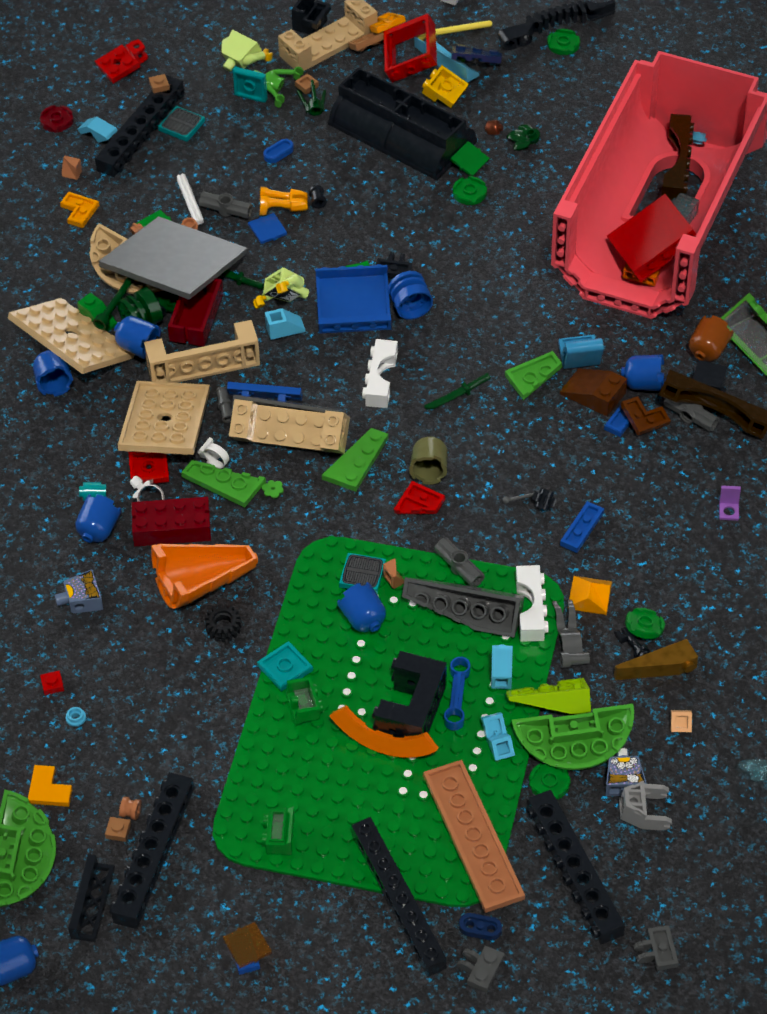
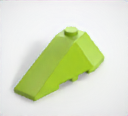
M584 678L557 681L558 685L555 686L548 685L547 683L540 684L538 689L535 690L533 687H525L506 691L508 700L574 715L591 712L590 688Z

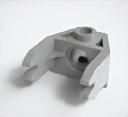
M640 781L637 785L625 787L619 799L620 819L640 829L661 831L670 829L672 824L671 818L647 815L646 798H666L667 793H669V787L658 784H644V781Z

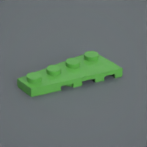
M373 428L368 430L322 474V480L356 492L387 442L388 434Z
M191 460L181 472L183 478L244 508L262 488V485L266 483V477L259 476L256 478L245 472H242V474L232 472V469L215 468V465Z

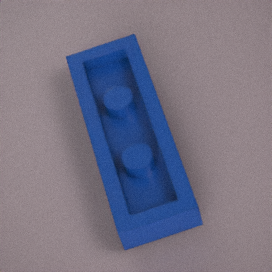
M587 501L561 539L560 546L578 553L604 514V508Z

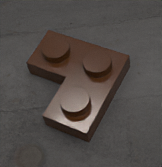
M638 396L624 400L620 404L637 435L667 426L671 422L663 406L646 411Z

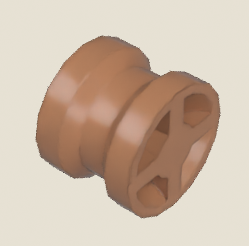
M124 796L120 804L119 816L123 818L128 816L132 820H137L140 815L142 801L139 799L130 800L129 797Z

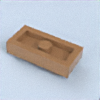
M371 32L348 42L349 48L357 52L364 51L367 46L378 45L381 40H384V33Z

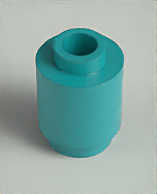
M83 482V486H79V497H83V501H85L88 494H91L92 497H96L97 494L106 497V484H101V482Z

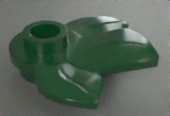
M520 125L518 130H513L507 135V139L515 141L514 150H521L527 148L530 144L537 143L540 139V132L538 129H532L530 125Z
M164 290L156 293L155 296L159 299V304L166 309V312L168 311L173 314L179 296Z

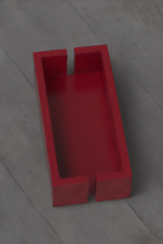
M222 279L213 280L206 286L207 292H204L203 288L190 300L179 296L168 324L169 341L186 343L188 341L191 345L205 346L223 297Z
M208 497L131 502L134 547L211 541Z

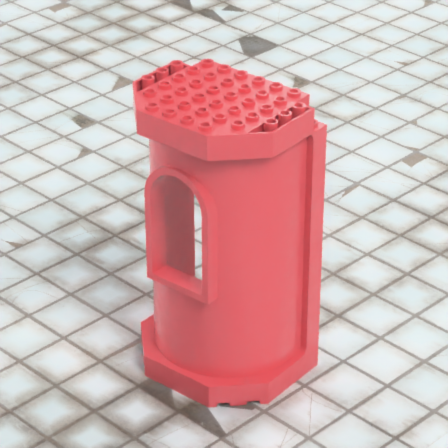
M658 51L653 62L634 60L553 213L551 265L555 269L558 268L564 274L563 278L570 286L574 285L580 291L579 295L584 300L649 319H653L663 312H671L678 306L689 304L696 288L698 261L702 245L745 155L762 148L767 139V93L757 91L759 77ZM671 114L691 115V123H694L693 132L705 133L707 141L703 142V144H695L692 140V145H688V147H692L691 157H687V159H690V169L686 170L695 173L702 181L694 198L698 201L693 200L696 204H691L693 207L690 206L692 209L688 210L690 212L685 217L697 235L696 237L687 234L682 235L676 248L675 258L657 270L659 271V279L655 286L623 278V271L627 263L616 248H614L607 235L635 215L653 177L662 170L672 168L678 161V151L668 138Z

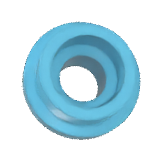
M692 133L693 143L703 144V142L707 141L705 133Z
M72 707L66 713V722L70 726H80L85 722L86 714L81 708Z

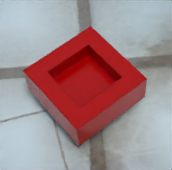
M60 670L40 675L44 695L64 691Z

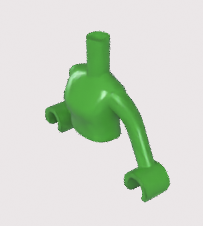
M295 67L294 70L275 69L266 73L267 90L275 97L274 105L280 108L285 100L282 94H278L285 78L278 75H293V78L297 80L303 75L301 67Z

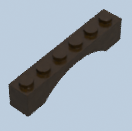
M671 114L668 138L674 144L679 154L678 161L664 174L662 195L666 194L670 200L678 199L683 201V199L678 197L683 198L680 194H687L688 184L685 182H688L689 171H686V169H690V159H687V157H691L692 147H688V145H692L693 135H690V133H693L694 123H691V115Z
M671 369L669 370L660 390V396L674 402L695 403L712 408L732 419L745 432L761 439L764 438L767 432V410Z

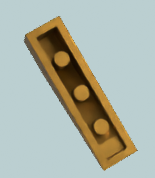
M684 639L615 665L614 678L615 680L689 673L697 668L698 655L688 639Z

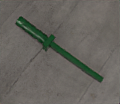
M226 270L221 274L236 280L238 286L243 283L261 290L264 289L263 282L246 278L243 272L237 274Z
M485 373L468 384L465 382L461 383L462 387L426 404L425 409H435L463 394L469 396L471 394L470 390L490 380V375Z

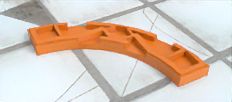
M347 705L330 714V718L348 736L363 746L382 754L412 758L429 755L436 752L439 748L427 732L398 738L379 730L374 731L367 727L366 723L358 718Z

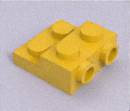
M441 65L438 70H433L430 80H425L422 88H424L422 93L434 102L439 99L452 108L469 83Z

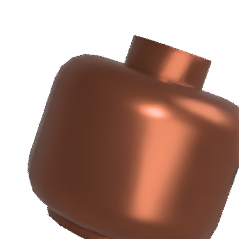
M491 120L486 123L485 131L490 135H499L500 131H503V125L500 124L499 120Z

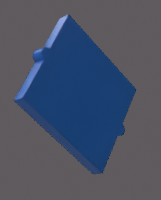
M275 213L264 217L260 216L258 219L248 222L249 227L260 244L271 240L275 241L277 238L287 235V231Z

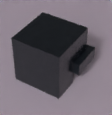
M298 0L291 9L292 30L310 35L322 29L327 22V15L331 10V4L318 0Z
M698 360L692 379L726 393L725 382L728 366Z

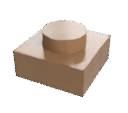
M308 73L295 81V86L305 94L312 91L311 80H314L315 89L319 87V84Z
M165 74L149 77V84L153 94L170 90Z
M110 817L105 838L126 842L131 821Z

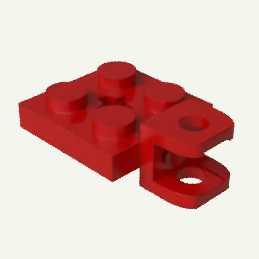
M139 39L125 45L126 48L120 45L95 60L96 66L113 84L140 68V64L148 59V55L144 52L145 45Z
M128 452L131 479L134 476H138L143 480V483L152 479L153 484L169 482L167 454ZM147 465H151V469H146Z

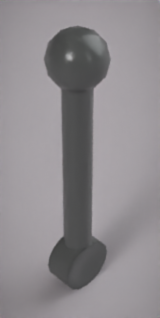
M534 493L514 497L505 496L502 501L507 504L509 501L533 497Z

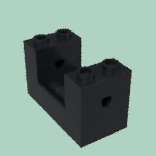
M400 651L398 657L394 658L391 669L394 670L392 681H394V690L413 694L409 706L381 699L379 706H375L372 718L375 719L373 730H379L398 738L419 735L425 732L429 734L447 686V663Z

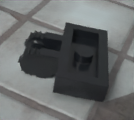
M390 252L388 259L378 258L376 263L387 265L388 278H394L402 272L412 271L413 263L405 262V253H401L399 261H395L394 252Z

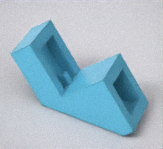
M99 117L87 119L78 128L80 134L91 132L97 142L100 143L107 141L118 129Z
M498 712L481 717L485 737L494 760L497 761L515 756L511 736L506 732L503 714Z

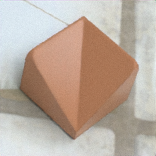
M64 156L62 176L78 180L82 172L80 159Z
M395 558L383 564V577L394 589L404 584V579L396 570Z

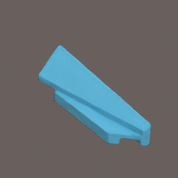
M414 37V47L423 54L427 53L426 41ZM436 42L437 65L439 67L443 65L467 83L479 76L477 71L466 66L459 59H451V53Z

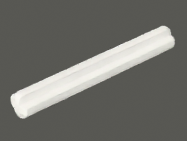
M183 173L177 175V182L190 214L198 225H202L204 223L203 216L187 177Z

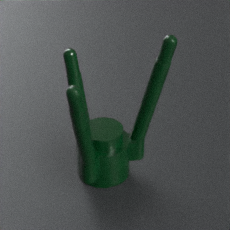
M311 80L313 98L310 99L308 104L300 90H297V93L305 106L306 113L318 116L325 111L326 90H323L320 101L316 98L314 80Z

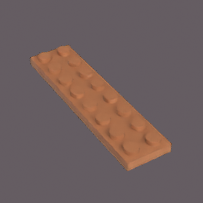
M459 760L423 772L426 784L484 912L487 913L525 900L522 887L463 761Z

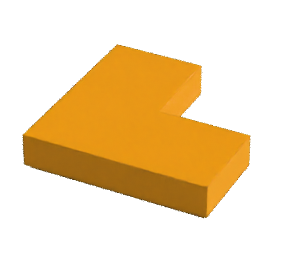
M391 12L378 17V22L369 26L370 31L381 33L406 22L405 16Z
M68 192L60 202V206L73 211L67 219L68 224L84 228L99 207V201Z
M34 765L28 794L29 803L69 807L72 785L53 784L56 771L55 766Z

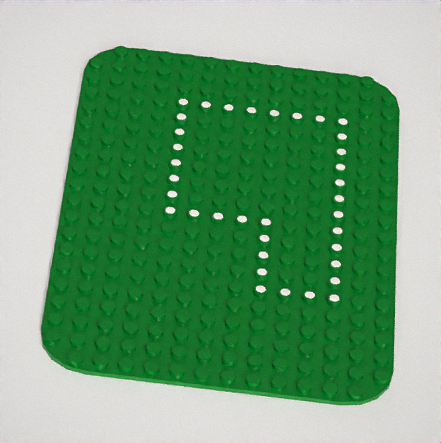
M329 536L316 540L305 547L296 560L267 655L289 641L313 666V671L303 678L311 677L312 683L316 684L318 691L317 699L322 702L323 712H320V719L301 722L295 726L285 695L286 689L281 692L261 671L214 818L213 839L217 849L229 861L245 867L382 893L352 835L351 825L371 816L415 900L448 907H469L480 903L426 784L423 772L462 760L505 853H507L530 755L519 742L513 729L512 720L539 716L541 707L509 701L506 691L525 687H533L535 690L538 689L540 684L547 683L558 637L556 612L552 601H557L563 612L564 595L559 585L544 574V585H541V587L546 591V601H543V605H547V617H544V621H548V633H545L544 641L520 642L519 626L515 637L476 631L465 624L458 623L445 615L436 613L432 609L402 597L404 584L394 589L382 576L377 595L386 609V618L377 631L362 633L352 627L337 605V601L345 597L343 593L347 590L346 588H340L339 582L348 553L386 559V562L395 558L396 570L404 580L405 577L466 586L470 585L460 575L452 573L451 566L437 553L346 537ZM469 559L485 575L484 580L477 586L478 588L517 594L516 567ZM527 597L524 598L522 613L533 605ZM492 645L513 646L511 689L491 688ZM400 651L447 663V686L429 732L430 737L439 748L436 752L421 757H395L371 750L348 736L330 718L332 712L347 705L358 718L366 723L367 727L373 730L375 720L372 718L375 706H379L381 699L409 706L413 694L394 690V681H392L394 671L391 669L394 658L398 657ZM456 657H465L470 661V675L465 679L462 702L465 722L461 729L450 730L444 724V713L450 708L453 677L450 674V663ZM458 665L454 667V669L459 672L465 671L467 669L463 665ZM306 694L297 695L301 709L310 708ZM501 712L506 732L512 739L515 756L495 761L485 737L481 717ZM452 715L447 718L451 722H457L461 720V718L457 715ZM294 806L295 821L293 822V838L291 840L292 855L266 854V846H262V833H267V828H264V815H268L269 808L289 809ZM273 822L272 839H282L283 822Z

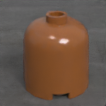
M714 315L711 318H706V316L701 318L689 340V349L696 359L711 362L715 361L722 354L733 337V330L730 331L728 329L726 321Z

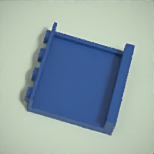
M376 264L374 266L358 265L356 267L340 266L338 268L322 267L315 269L319 334L391 330L387 265Z

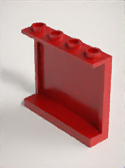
M664 194L608 234L607 237L638 280L642 282L675 258L676 248L683 234L694 237L697 234L667 195Z

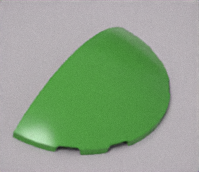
M633 704L596 708L591 713L554 718L551 714L512 720V725L519 742L539 761L559 769L583 770L608 761L610 757L618 753L625 745L633 727L634 706Z
M5 789L0 808V907L20 902L35 893L49 876L56 854L55 835L52 834L49 820L43 811L36 809L30 804L28 798Z

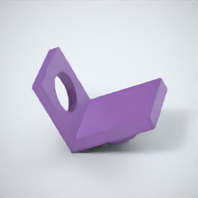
M721 486L719 500L720 520H739L740 486ZM731 508L735 513L733 515H726L724 510Z

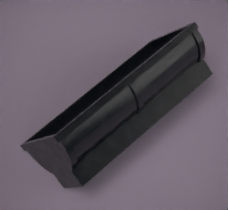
M360 67L338 86L339 95L332 106L328 125L436 181L454 165L450 160L451 157L467 141L473 145L477 143L475 131L466 127V120Z

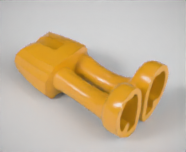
M260 187V216H265L271 207H283L295 212L306 211L308 209V194L296 189H291L290 192H281L268 189L267 187Z

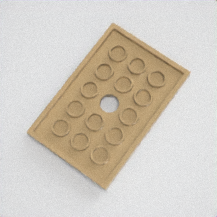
M58 298L9 312L8 319L81 374L134 358V354L117 345L114 335H111L106 330L95 327L91 318L83 316L77 308L67 303L65 299Z
M136 381L119 438L118 451L194 455L210 393V385ZM163 416L170 417L169 421H163L161 419L163 418Z

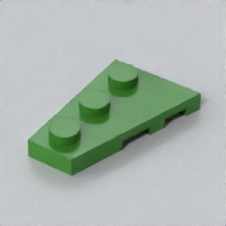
M551 351L506 370L505 377L524 400L562 368V362Z

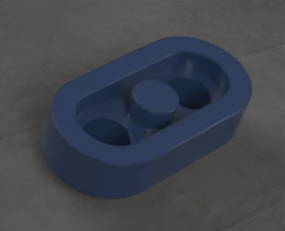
M466 913L459 920V929L466 936L496 940L502 933V924L494 917ZM472 925L473 928H467L466 926Z

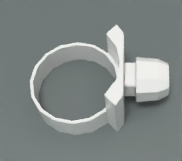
M210 437L198 450L199 456L206 458L207 463L215 465V468H224L229 461L228 453L221 446L214 444L213 439Z
M134 476L130 480L133 488L138 489L133 494V498H137V502H140L139 497L143 488L149 485L158 488L162 494V500H164L163 490L153 484V479L143 483L140 477Z

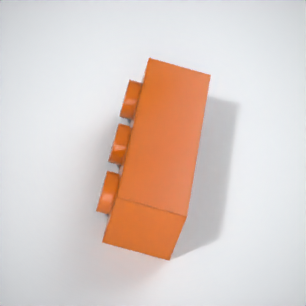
M626 264L623 278L640 282L628 264ZM656 271L641 283L655 286L659 279V271Z

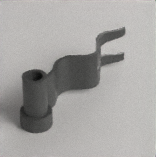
M568 600V628L565 626L561 607L557 601H552L556 612L557 631L562 640L563 652H560L559 655L561 668H570L571 665L590 664L589 652H583L580 631L577 629L576 612L572 600Z

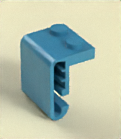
M594 334L558 340L563 369L600 365L604 350L602 338L595 339Z

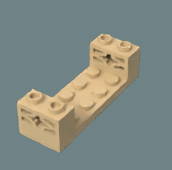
M364 0L344 1L345 17L302 39L292 29L279 35V56L293 69L301 67L305 71L348 48V42L371 33L369 26L378 22L377 11Z
M252 320L234 323L235 340L180 352L166 354L162 338L144 342L146 363L151 381L178 383L259 366V344Z
M234 399L229 437L237 441L345 454L350 417L343 412L325 410V413L264 406L258 405L253 401Z

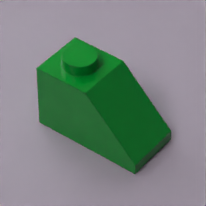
M89 293L77 302L79 313L91 318L92 322L98 314L103 313L107 308L103 301L92 293ZM112 314L109 316L108 326L104 329L107 332L117 324Z

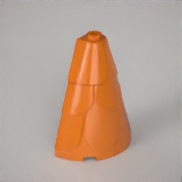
M157 544L151 546L152 566L156 568L157 574L155 580L163 600L172 609L187 605L203 595L215 591L224 584H230L253 570L256 564H258V556L249 545Z

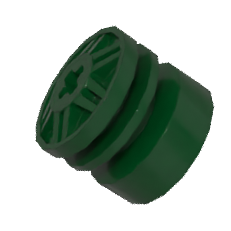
M147 287L134 292L133 297L128 295L125 299L122 298L117 301L121 319L127 316H135L153 324L163 320V313L159 302Z

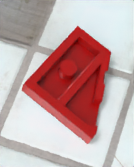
M411 481L395 506L394 513L437 514L446 498L441 493Z

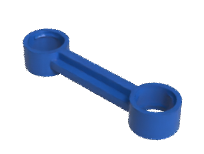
M456 657L450 663V674L453 677L450 708L444 713V724L450 730L461 729L465 722L462 702L465 679L470 675V661L465 657ZM458 665H463L467 669L465 671L459 672L456 671L454 667ZM452 715H457L461 718V720L457 722H451L447 718Z

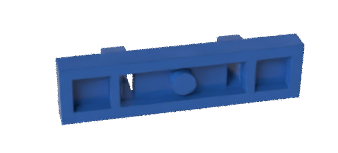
M228 382L227 384L229 395L271 398L282 401H302L303 397L302 389L296 387Z

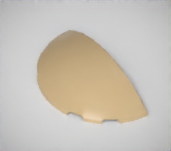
M98 223L90 239V260L97 275L106 284L119 290L127 277L99 267V260L125 242L127 238ZM134 280L126 293L134 294V292L145 287L149 288L153 294L163 290Z

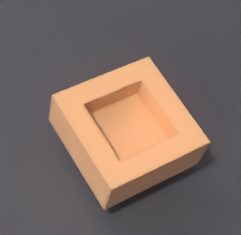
M671 710V732H692L691 710Z

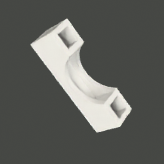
M376 339L375 346H371L370 357H372V360L368 361V371L370 372L369 374L366 373L365 384L367 387H363L362 393L366 406L388 408L390 382L384 380L380 374L386 369L396 366L398 341Z
M540 565L516 566L517 594L527 597L533 604L530 609L520 613V642L544 641L545 633H548V621H544V617H547V605H543V601H546V591L541 587V585H544V573H540Z

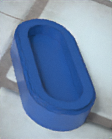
M282 139L266 148L263 152L264 160L268 163L280 161L293 152V142L289 139Z

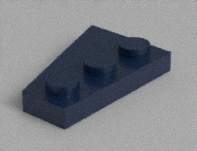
M462 44L452 46L451 59L457 60V56L467 61L478 58V61L501 63L502 53H499L498 50L490 49L489 51H484L480 47H473L471 49L466 48V45Z

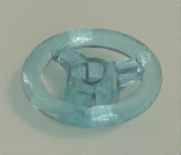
M751 759L738 763V767L741 770L750 772L751 780H767V760Z

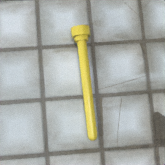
M488 20L436 29V35L491 27L493 23ZM426 33L416 37L424 41Z

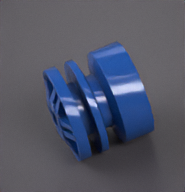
M417 271L402 272L390 281L388 292L400 317L404 319L419 318L431 309L433 298L420 273Z

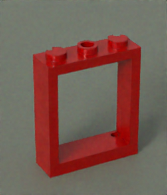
M428 13L384 31L385 73L392 83L437 65L435 23ZM426 33L427 53L396 65V44Z

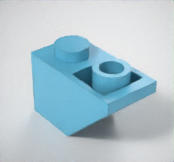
M283 308L265 312L266 329L270 340L305 332L300 316Z
M492 645V689H511L513 646Z

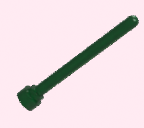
M127 277L105 311L98 314L93 320L95 327L104 330L108 326L109 316L117 306V301L122 299L134 279Z

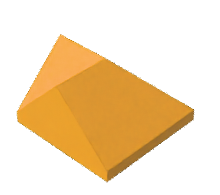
M574 576L569 600H572L577 611L607 615L612 581Z

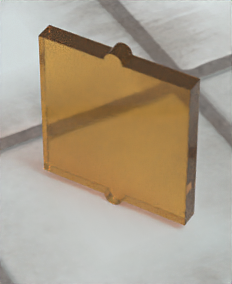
M255 922L242 928L238 927L236 931L223 936V940L239 968L252 962L257 963L259 959L272 953Z

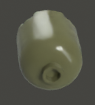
M433 436L423 437L416 441L412 449L409 467L410 475L413 479L416 477L422 481V484L429 485L441 482V479L447 475L448 449L445 443Z

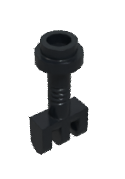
M626 627L621 628L622 633L619 630L614 631L616 638L621 644L627 641L635 650L634 656L636 658L650 653V649L647 646H641L636 640L637 636L632 634Z

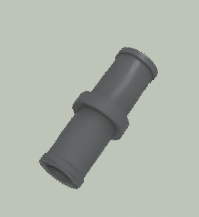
M219 387L216 389L218 409L221 410L222 421L230 423L232 418V401L229 399L227 388Z

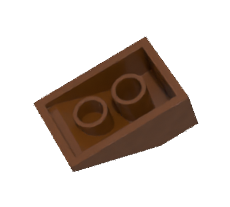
M578 368L560 390L559 394L608 417L626 394L627 378L612 371Z

